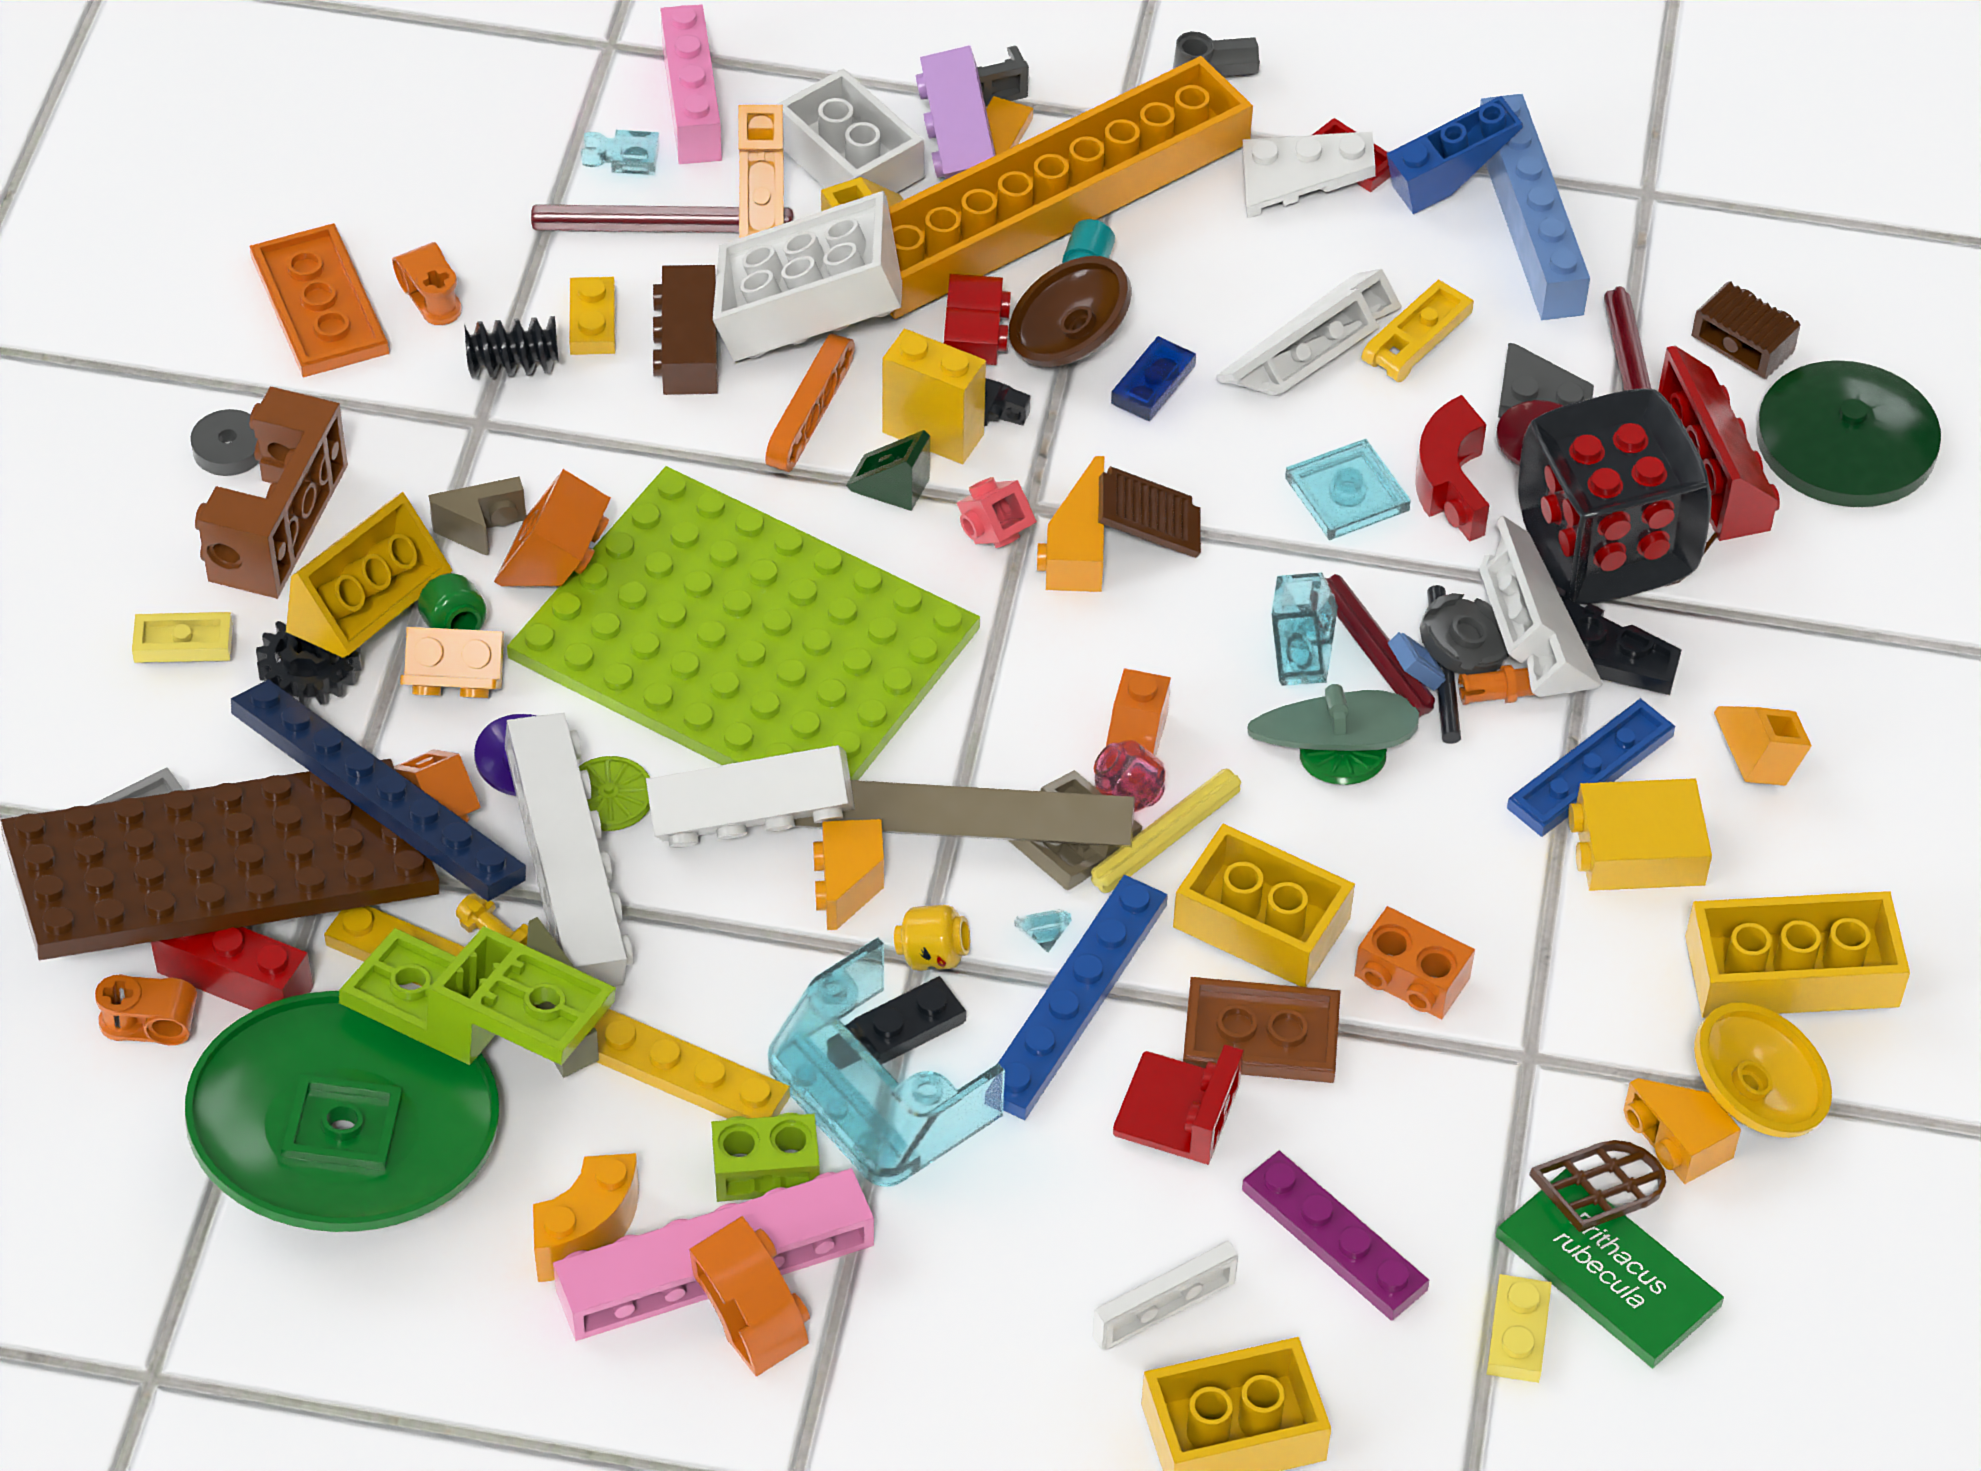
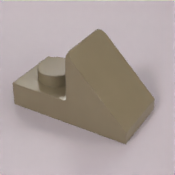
M520 476L428 495L433 532L483 555H489L487 528L506 526L523 521L526 517L524 489Z

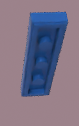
M1640 698L1509 797L1507 809L1539 836L1543 837L1569 817L1570 803L1577 802L1580 783L1615 782L1674 736L1676 726Z

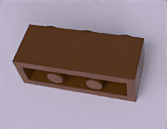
M662 265V284H653L654 311H662V316L653 317L654 344L661 343V349H653V376L662 377L663 395L718 394L717 328L713 322L716 286L715 265Z

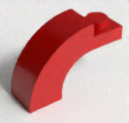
M1460 395L1440 407L1425 425L1419 445L1415 485L1418 499L1428 517L1445 512L1449 523L1455 528L1458 527L1470 542L1485 536L1490 505L1464 474L1461 467L1468 461L1482 455L1487 424L1465 397Z

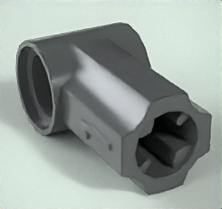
M1190 31L1183 33L1176 40L1173 69L1202 56L1222 76L1249 75L1259 72V46L1256 37L1212 40L1204 33Z

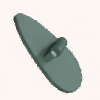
M1331 684L1325 689V696L1281 706L1256 717L1248 723L1247 733L1253 739L1289 748L1338 751L1380 750L1397 746L1409 740L1418 730L1419 712L1416 707H1413L1406 698L1399 694L1384 690L1344 692L1341 685Z

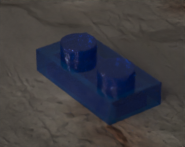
M1157 336L1111 391V404L1150 422L1196 366V353Z

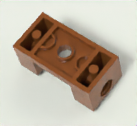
M270 386L262 402L254 405L249 422L250 429L254 430L255 438H258L254 456L256 461H260L262 481L272 483L266 498L215 486L207 503H201L197 509L195 529L199 530L200 558L205 562L208 582L278 599L348 466L340 403Z

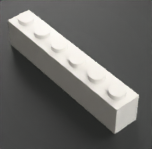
M565 712L507 720L505 751L549 933L577 970L611 986L623 985L626 965L633 963L632 945L628 934H620L618 923L622 922L621 901L618 893L610 894L607 881L612 879L611 862L608 852H600L597 840H601V823L597 810H589L587 799H591V784L587 770L579 771L577 759L581 758V745L577 730L569 731Z

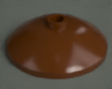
M1102 256L1080 257L1056 266L1036 280L1015 306L1009 322V340L1012 347L1024 361L1041 367L1067 365L1089 356L1101 348L1121 326L1127 314L1132 296L1129 277L1117 262Z

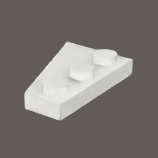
M1373 131L1243 139L1247 218L1261 214V208L1282 202L1283 206L1299 202L1300 195L1318 189L1329 192L1375 177Z

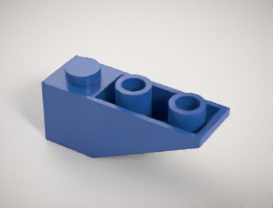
M1501 95L1386 153L1392 186L1414 215L1451 196L1523 128V123Z

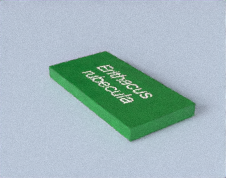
M1565 1169L1550 1183L1552 1184L1571 1177L1572 1174ZM1576 1184L1557 1190L1568 1204L1590 1196L1581 1185L1577 1186ZM1541 1189L1497 1228V1239L1547 1281L1552 1282L1553 1286L1652 1369L1722 1307L1724 1300L1722 1294L1626 1215L1579 1232ZM1606 1200L1607 1203H1608L1613 1209L1616 1208V1207H1615L1614 1205H1612L1608 1200ZM1590 1204L1575 1210L1583 1220L1604 1212L1598 1204L1596 1206Z

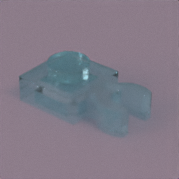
M616 129L614 138H607L599 132L584 133L585 149L581 151L583 166L599 167L605 163H611L612 173L655 175L660 146L659 132Z

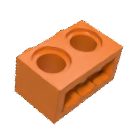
M1387 906L1358 946L1354 976L1363 980L1371 988L1383 990L1407 1002L1415 1010L1427 1012L1442 1020L1470 980L1475 949Z

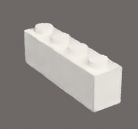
M839 745L646 778L654 837L663 842L669 841V847L694 845L699 843V835L717 833L718 839L742 837L747 835L746 827L764 824L766 831L785 830L795 827L794 819L813 816L814 823L837 821L843 819L842 811L855 809L846 751Z

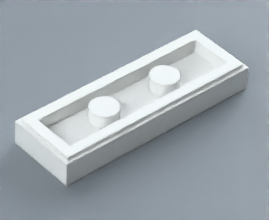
M1228 1240L1095 1308L1093 1339L1101 1350H1107L1235 1284L1238 1252Z

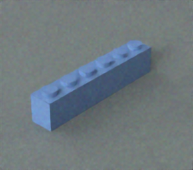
M1523 93L1502 96L1523 123V128L1485 164L1541 321L1583 316L1590 276ZM1499 96L1481 98L1480 106Z

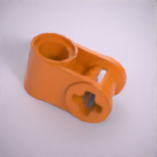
M436 242L428 243L392 258L393 269L402 290L410 296L428 323L446 325L457 320L461 315L462 307L459 298L454 292L457 285L456 274L445 260Z
M123 974L104 978L95 990L96 1004L101 1010L98 1016L99 1029L104 1036L115 1041L155 1042L168 1046L182 1044L189 1038L197 991L189 982L177 978L157 979L131 977ZM120 988L124 989L125 998H123L122 1000L120 996ZM117 1016H119L120 1021L119 1028L116 1027L115 1018Z

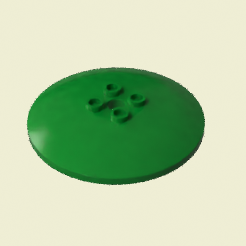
M339 991L313 992L288 997L260 1007L236 1020L224 1029L201 1054L191 1073L185 1095V1126L189 1144L200 1167L217 1187L240 1205L273 1221L293 1227L328 1232H358L394 1226L416 1219L445 1204L461 1192L476 1177L486 1163L495 1142L499 1121L497 1086L491 1069L482 1053L477 1056L471 1065H468L340 1004ZM338 1120H345L354 1124L353 1127L345 1130L335 1129L330 1125Z

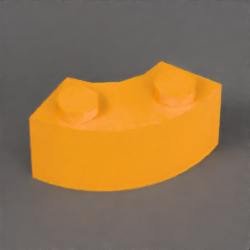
M636 1153L584 1156L581 1174L570 1189L552 1200L533 1204L534 1253L538 1282L555 1280L553 1262L562 1260L567 1255L576 1251H591L613 1244L619 1238L625 1236L633 1222L639 1199Z

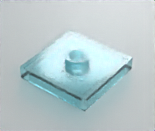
M1366 438L1286 467L1285 479L1329 541L1410 511L1411 499Z

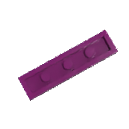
M1280 1150L1243 1179L1242 1191L1389 1320L1393 1321L1428 1291L1430 1279Z

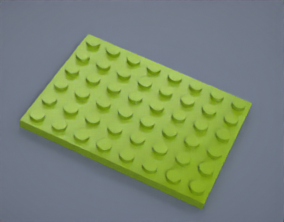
M665 466L593 547L595 552L585 570L581 574L573 571L564 584L556 589L507 645V655L509 659L720 765L839 745L846 751L850 780H859L980 629V616Z

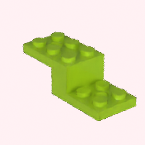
M485 926L480 929L457 957L394 928L339 989V1003L468 1065H471L495 1035L562 1065L615 1002L616 987ZM412 982L422 985V987L414 990L404 989L399 986ZM546 1001L556 1005V1007L548 1010H542L533 1006Z

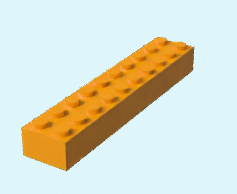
M1199 56L890 206L889 212L902 279L901 308L894 310L890 315L897 319L947 294L950 274L983 276L1072 232L1075 224L1079 221L1086 219L1096 220L1243 147V139H1250L1253 105L1202 56Z

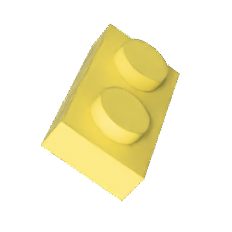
M231 612L135 614L132 642L134 663L230 661L233 628Z
M1499 1274L1486 1375L1539 1383L1542 1372L1552 1282Z

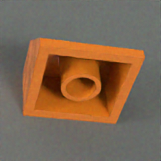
M562 469L524 518L494 582L500 586H562L573 571L581 574L595 550L589 547L590 542L595 543L600 538L609 522V519L603 514L611 497Z

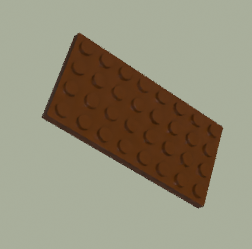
M391 758L381 760L395 770ZM310 771L287 775H272L261 779L222 783L217 786L184 791L175 790L159 795L124 798L114 802L74 806L69 809L37 814L28 813L18 817L0 819L1 835L39 961L221 931L232 927L239 928L439 894V877L433 862Z

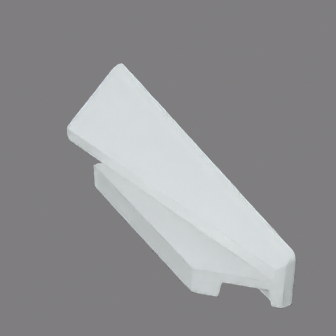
M1382 268L1356 273L1217 374L1216 378L1221 383H1234L1269 395L1282 394L1378 329L1379 325L1376 319L1397 311L1402 305Z
M1501 516L1497 521L1496 527L1500 530L1502 537L1495 556L1491 554L1484 555L1479 571L1508 654L1520 663L1527 659L1531 691L1538 697L1592 690L1601 687L1603 683L1530 534L1505 516Z

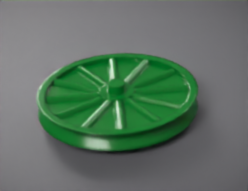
M1300 748V760L1306 771L1315 778L1332 784L1349 785L1364 782L1377 775L1385 765L1387 748L1360 751Z

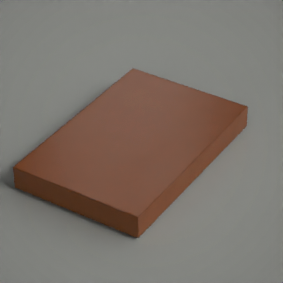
M1190 977L1183 1062L1206 1068L1209 1061L1217 1063L1225 1044L1244 1050L1241 1075L1334 1083L1341 990Z

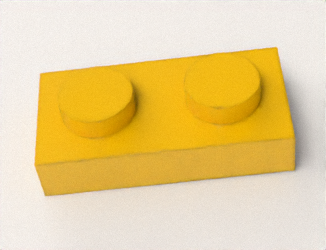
M614 276L570 278V355L615 354Z

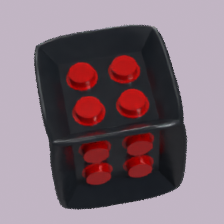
M1631 389L1606 394L1556 408L1531 421L1526 429L1521 449L1518 476L1519 504L1527 532L1530 534L1555 586L1567 591V599L1579 605L1616 600L1672 584L1692 574L1698 568L1704 555L1712 506L1710 485L1704 463L1692 439L1671 404L1660 392L1655 389Z

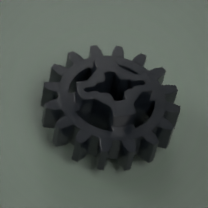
M281 621L275 622L276 634L264 632L262 635L263 646L256 647L257 669L260 681L269 679L292 697H298L299 702L303 705H306L311 697H316L320 705L325 704V694L330 692L337 697L343 696L342 683L354 686L356 683L355 672L361 671L362 668L360 646L343 658L339 656L337 661L338 655L287 633L286 624Z

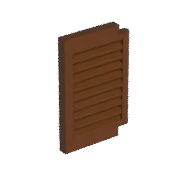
M1112 466L1108 468L1107 473L1103 472L1099 476L1098 523L1194 558L1199 556L1201 553V507L1192 504L1191 495Z

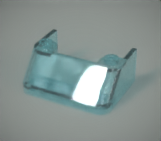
M877 937L811 980L769 1044L767 1056L768 1069L773 1078L790 1086V1096L806 1114L815 1113L817 1126L861 1174L875 1185L891 1187L902 1183L1003 1116L1005 1070L998 1063L959 1089L945 1076L933 1071L918 1072L901 1083L896 1081L840 1021V1019L851 1013L854 1009L884 991V943Z

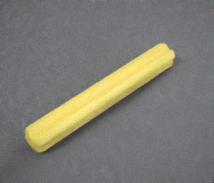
M1228 768L1222 769L1134 836L1132 838V848L1120 847L1095 866L1091 871L1093 885L1098 887L1102 893H1109L1114 890L1124 875L1132 876L1237 795L1241 790V780L1238 775H1234Z

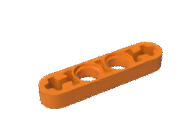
M833 333L828 335L770 437L765 456L766 465L787 472L792 471L850 368L855 349L853 339Z

